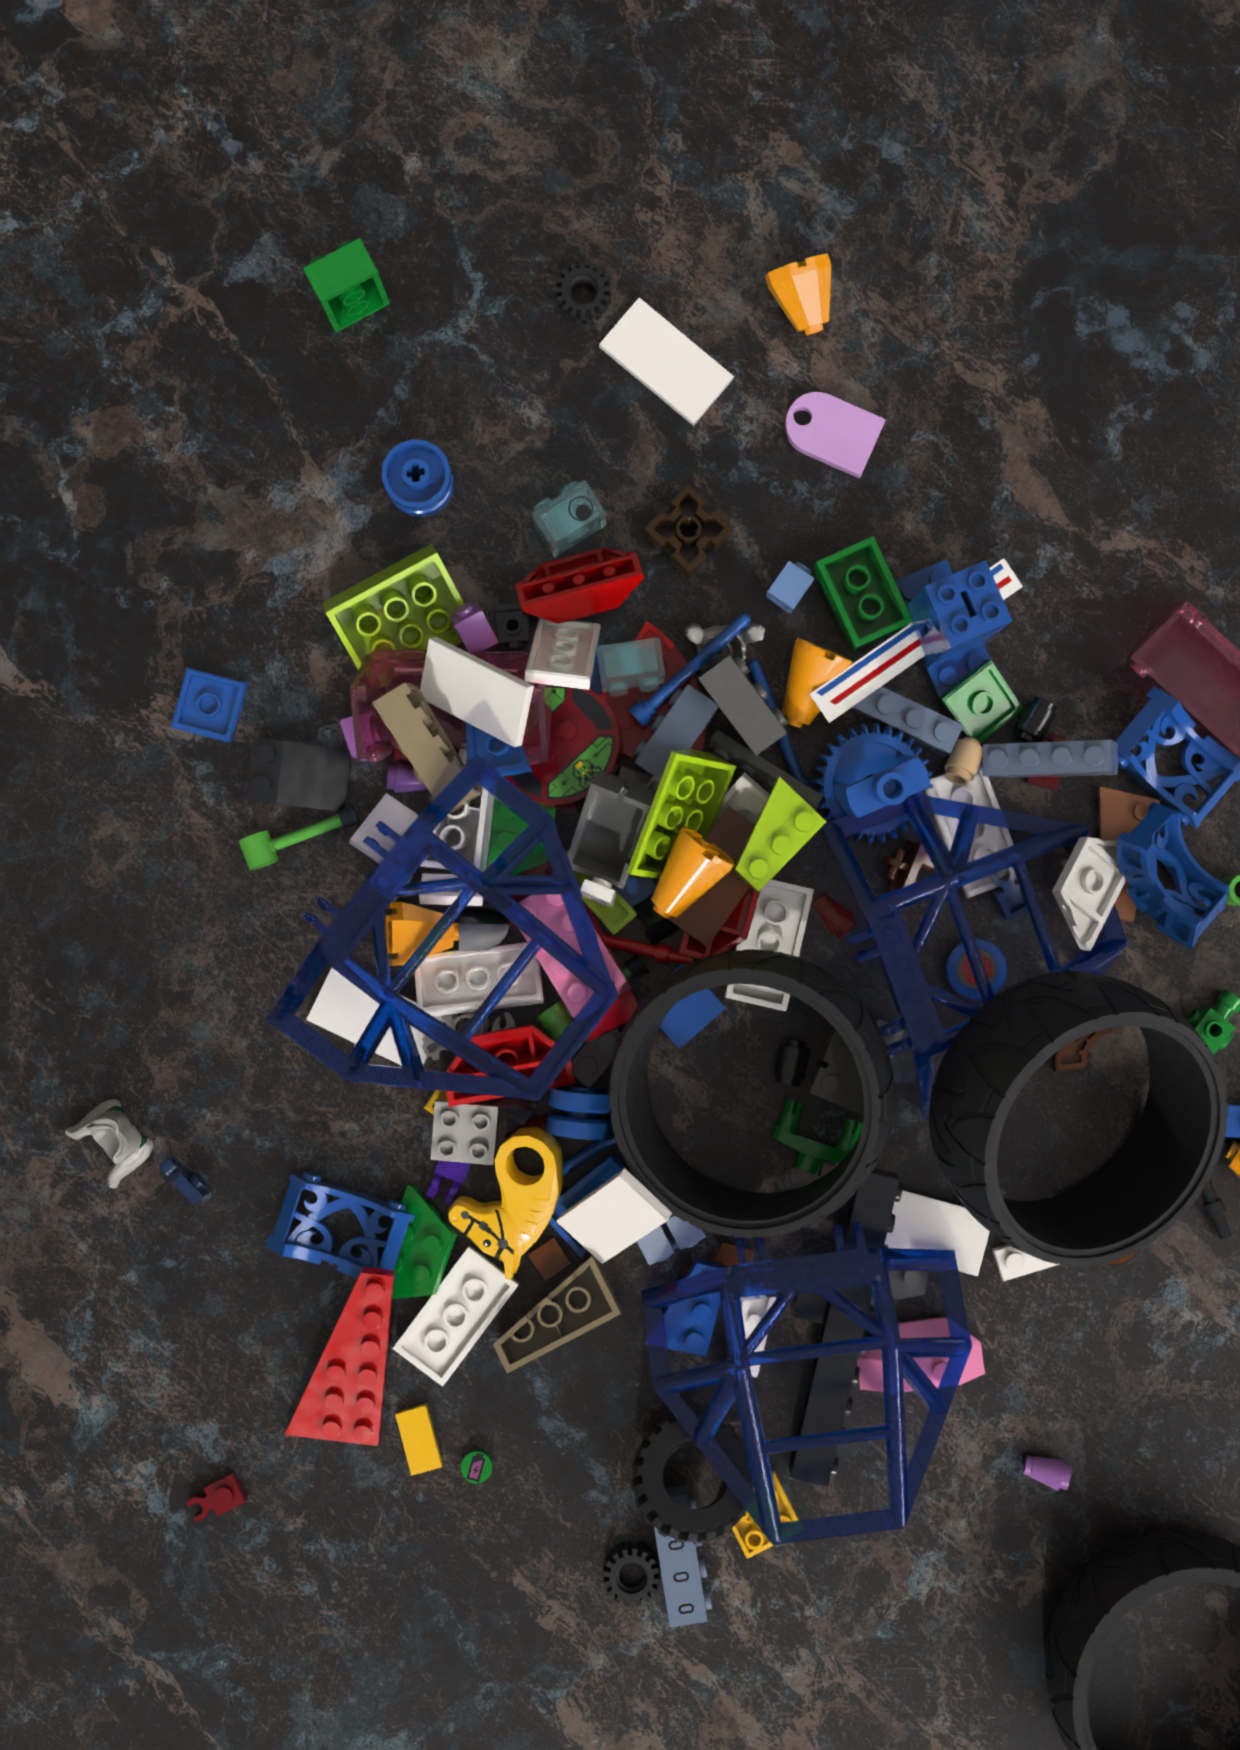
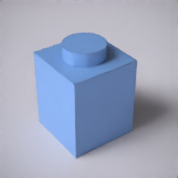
M788 561L767 591L765 597L791 614L815 578L810 575L812 573L811 570L802 563L796 562L793 564Z

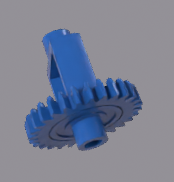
M872 723L869 732L866 724H859L858 734L853 728H847L848 739L841 734H837L835 737L838 746L831 743L826 744L831 754H819L818 757L825 762V765L814 766V770L821 773L822 777L812 779V783L821 785V788L816 790V792L823 796L818 809L828 808L822 818L824 820L834 818L830 826L834 830L843 825L842 836L847 837L853 831L854 841L859 842L864 834L865 842L872 844L876 834L878 841L883 843L886 840V832L891 838H898L897 827L907 833L909 831L906 824L907 820L917 824L919 821L913 814L915 811L925 813L926 810L919 802L930 801L931 799L922 792L925 789L933 788V784H930L929 780L932 771L927 770L925 764L929 762L928 758L919 759L917 757L922 752V747L917 746L910 749L914 742L912 737L902 741L904 731L897 730L892 735V726L885 725L880 733L879 724Z

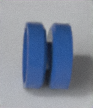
M411 439L399 443L387 454L382 465L381 477L389 498L400 511L413 517H427L437 514L448 504L453 495L454 478L447 457L438 446L426 440ZM420 476V481L414 482L415 478Z
M578 1085L549 1089L548 1104L553 1108L567 1112H553L547 1115L546 1133L587 1140H610L615 1138L611 1118L597 1115L612 1111L609 1108V1090Z

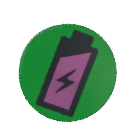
M474 1449L463 1457L461 1473L468 1482L479 1484L486 1481L491 1475L493 1462L487 1452Z

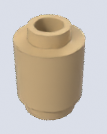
M964 737L956 741L944 767L946 771L945 778L956 785L967 786L969 781L975 778L983 758V748L978 740Z

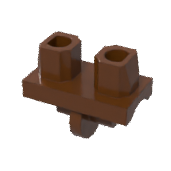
M907 840L903 849L897 848L893 858L884 856L882 862L890 866L886 877L891 879L886 892L907 899L908 897L922 898L926 889V883L916 879L920 869L930 872L934 869L938 859L937 856L928 851V845Z

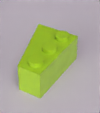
M778 777L733 871L754 892H759L826 821L781 777Z

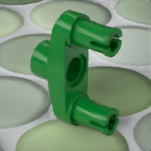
M786 1098L779 1125L775 1124L772 1137L798 1151L794 1163L795 1168L820 1176L825 1160L840 1163L850 1153L861 1136L863 1123L856 1121L855 1124L854 1120L846 1118L839 1145L835 1144V1147L799 1135L797 1128L805 1104L796 1102L792 1114L795 1101Z

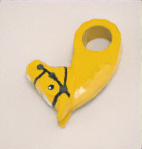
M538 1127L520 1128L500 1146L494 1162L501 1190V1201L478 1202L471 1197L463 1195L454 1201L447 1213L450 1223L470 1238L483 1253L495 1257L504 1263L505 1279L512 1280L514 1273H517L521 1256L538 1240L555 1211L563 1185V1155L561 1146L551 1134ZM529 1147L537 1151L544 1161V1173L531 1176L520 1171L514 1162V1149Z

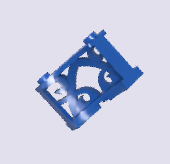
M1154 686L1146 695L1149 702L1115 741L1118 743V767L1124 769L1152 797L1161 800L1160 803L1162 805L1179 811L1181 813L1182 826L1189 824L1197 829L1201 824L1200 822L1235 781H1239L1240 759L1224 749L1208 735L1202 739L1193 728L1196 723L1186 713L1180 701ZM1169 727L1171 734L1167 739L1158 735L1159 733L1166 734V728ZM1145 735V736H1146V740H1145V741H1140L1141 738ZM1183 741L1185 744L1181 752V763L1187 774L1180 776L1157 775L1155 767L1156 743L1159 745H1174ZM1137 745L1136 754L1131 753V750ZM1197 753L1201 757V761L1198 764L1193 763L1192 765L1191 757ZM1224 773L1225 776L1214 789L1206 782ZM1197 784L1207 797L1194 811L1185 805L1183 796L1189 794L1192 800H1198V792L1192 786ZM1163 787H1172L1169 793Z
M1152 802L1149 805L1147 816L1130 834L1123 832L1117 838L1116 854L1120 874L1124 873L1129 885L1127 892L1140 912L1146 911L1157 922L1156 928L1181 945L1192 949L1196 945L1198 937L1218 913L1222 912L1225 908L1229 885L1210 875L1193 858L1183 839L1181 813ZM1156 859L1162 862L1173 878L1176 892L1163 887L1157 876ZM1200 902H1201V903L1205 904L1206 906H1208V908H1205V907H1203V906H1200V905H1198V904H1196V903H1200Z
M303 1171L302 1175L290 1174L289 1180L291 1182L274 1233L269 1234L265 1246L283 1257L300 1259L319 1265L321 1260L327 1261L331 1265L336 1264L338 1265L337 1271L356 1279L363 1266L394 1270L409 1221H413L415 1214L405 1210V1203L393 1199H388L387 1202L341 1185L321 1180L322 1176L313 1172ZM302 1190L312 1191L316 1193L318 1198L313 1203L307 1199L304 1200L305 1207L312 1212L310 1215L296 1210ZM328 1194L340 1197V1199L328 1203ZM364 1206L375 1211L369 1216ZM350 1208L358 1218L365 1236H358L348 1240L338 1251L333 1249L331 1231L319 1220L336 1211ZM381 1216H388L393 1219L387 1240L378 1239L376 1233H383L389 1227H384L380 1224ZM293 1217L302 1221L291 1235L287 1237ZM312 1226L323 1234V1242L314 1243L312 1241V1235L318 1233L317 1231L309 1230ZM367 1244V1248L360 1247L362 1251L361 1257L353 1255V1245ZM378 1247H384V1250H383V1253H382V1256H381V1259H380V1262H379V1248H378Z

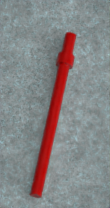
M511 918L510 925L518 928L513 918ZM598 933L607 948L655 958V962L664 964L674 962L688 965L695 960L694 957L680 954L678 950L671 949L670 945L658 943L656 946Z

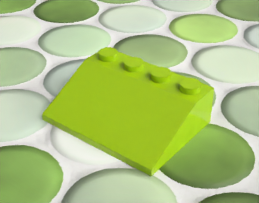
M432 544L322 602L326 615L370 691L425 663L430 638L438 637L454 646L463 642L450 616L455 614L454 611L463 605L464 602Z
M694 749L671 751L626 873L660 879L678 832L684 826L703 835L702 839L705 840L715 824L736 766L708 752Z

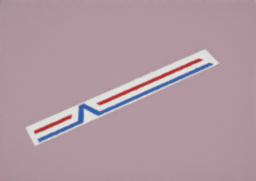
M1004 558L990 567L1003 600L1023 587ZM911 623L850 665L842 673L810 693V696L829 723L925 656L913 624Z

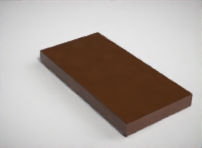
M728 806L705 838V841L710 844L713 842L734 860L736 865L755 824ZM735 865L730 872L679 917L670 916L668 919L706 947L709 946L749 889V886L733 871Z

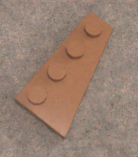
M1101 786L1097 787L1099 839L1117 841V838L1123 832L1130 834L1147 816L1149 805L1152 802L1160 804L1161 800ZM1127 881L1108 917L1134 922L1137 906L1127 892L1129 888Z

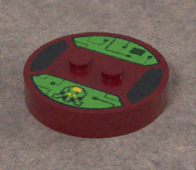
M547 684L534 685L522 746L533 772L504 777L519 794L537 805L565 809L584 804L590 784L600 770L616 775L623 754V737L615 714L605 700L590 688L586 690Z

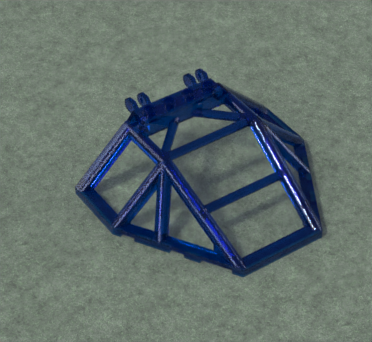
M476 754L401 835L379 820L375 827L381 834L394 841V844L387 851L373 838L367 836L363 840V843L381 856L382 859L340 911L321 896L316 899L315 902L322 910L335 917L328 927L321 923L319 918L312 913L306 912L303 918L322 932V934L265 1019L346 1081L539 1101L619 995L614 981L611 980L597 942L596 932L590 917L587 915L581 898L582 894L565 848L562 847L554 818ZM477 783L529 825L483 872L432 832ZM542 842L553 875L508 876ZM428 855L432 856L457 876V878L407 883ZM462 890L391 981L383 912L396 897ZM478 893L529 936L531 941L458 1033L398 993L467 904ZM560 894L583 955H580L510 895ZM371 927L378 978L349 956ZM540 948H543L594 993L534 1072L527 1078L471 1042L470 1039ZM327 964L379 1004L349 1056L294 1015ZM410 1025L487 1076L424 1070ZM389 1027L403 1068L368 1064Z
M913 794L898 805H887L860 818L847 814L826 822L820 828L825 843L828 845L867 926L846 936L848 944L858 943L871 937L874 945L854 954L855 963L878 957L900 1018L879 1028L881 1036L893 1035L904 1029L906 1038L895 1041L886 1048L889 1055L911 1049L919 1095L918 1102L922 1110V1116L925 1119L929 1118L930 1097L933 1084L936 1082L933 1056L947 1051L964 1024L969 1022L967 1021L943 1030L933 1000L969 1017H972L981 1008L926 983L918 961L946 900L952 912L984 1005L995 997L957 888L1013 867L1049 973L1082 971L1103 975L1128 945L1114 903L1102 927L1105 940L1098 942L1091 951L1085 952L1061 968L1025 861L1069 844H1073V847H1075L1080 837L1092 838L1088 826ZM928 813L959 819L950 853ZM906 814L938 874L876 897L846 837ZM978 823L1038 834L1036 837L968 862ZM933 897L913 941H911L900 910Z
M857 1222L853 1223L852 1228L856 1249L844 1250L843 1229H841V1225H834L833 1235L836 1252L767 1260L764 1238L756 1237L754 1243L759 1262L746 1263L745 1242L743 1238H735L738 1264L641 1290L654 1391L662 1399L686 1433L689 1434V1437L772 1545L905 1528L972 1349L955 1250L865 1248L862 1224ZM889 1271H936L939 1273L950 1337L900 1338ZM871 1285L877 1321L834 1289ZM719 1292L729 1360L671 1373L662 1307ZM817 1292L873 1335L872 1337L754 1352L796 1294ZM777 1297L746 1339L741 1301ZM882 1349L885 1425L764 1440L750 1366ZM949 1358L938 1388L914 1359ZM903 1378L929 1408L908 1467ZM719 1384L700 1420L679 1395V1392ZM735 1397L754 1491L713 1438ZM886 1439L889 1509L781 1523L767 1454Z

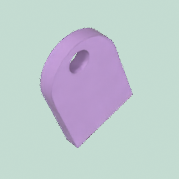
M810 392L800 396L790 406L785 420V432L791 445L799 452L860 479L886 419L830 394ZM797 411H806L811 417L810 423L807 425L797 424L794 420V414Z

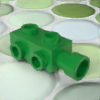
M1223 989L1216 998L1218 1002L1213 1008L1203 1006L1201 1010L1195 1008L1186 1018L1207 1044L1213 1055L1218 1049L1225 1048L1233 1037L1231 1033L1236 1027L1228 1022V1019L1233 1013L1237 1014L1240 1011V999L1226 989ZM1216 1024L1218 1028L1211 1035L1209 1029L1212 1025Z

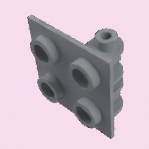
M435 1100L430 1160L493 1165L499 1113L498 1106L468 1103L449 1107L448 1101Z

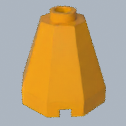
M828 253L806 258L803 262L787 264L765 275L768 289L797 332L805 330L807 336L824 330L823 324L829 322L831 263Z
M404 902L386 903V909H392V914L386 915L385 921L387 954L394 953V959H388L389 966L412 963L453 948L454 941H459L458 922H453L452 916Z

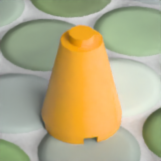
M797 637L793 647L781 710L782 714L786 716L788 724L798 728H802L803 724L810 725L820 712L810 693L842 673L854 661Z
M685 826L678 832L651 898L655 904L653 909L667 919L670 916L679 917L730 872L735 865L734 860L713 842L711 844L702 839L703 835Z

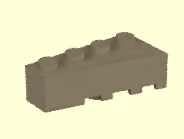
M405 682L372 702L382 721L396 739L398 748L413 765L414 775L421 784L426 785L431 793L428 797L438 812L442 810L444 815L450 814L482 795L476 783L468 779L466 766L418 685Z
M592 1255L493 1344L506 1373L525 1365L623 1312L598 1260Z

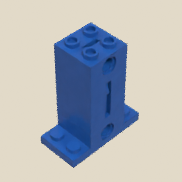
M947 559L895 581L911 615L913 627L925 653V656L920 660L937 699L986 659L991 660L984 644L1012 622V618L986 560L953 574Z

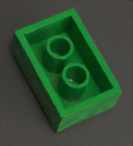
M360 238L355 241L347 240L341 243L336 248V251L326 256L319 255L309 261L308 266L303 268L335 333L390 304L379 273Z
M874 536L815 563L812 570L851 653L893 635L913 622Z

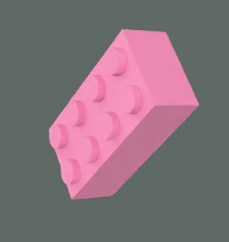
M562 876L508 909L569 1012L578 1022L631 989L630 984Z

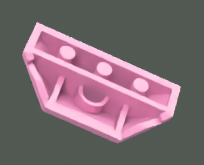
M947 1316L884 1324L866 1345L864 1355H859L857 1360V1366L860 1367L859 1387L861 1390L902 1393L958 1386L985 1374L981 1342Z

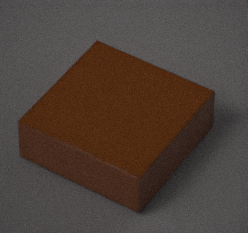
M555 1236L528 1253V1256L545 1281L572 1263Z

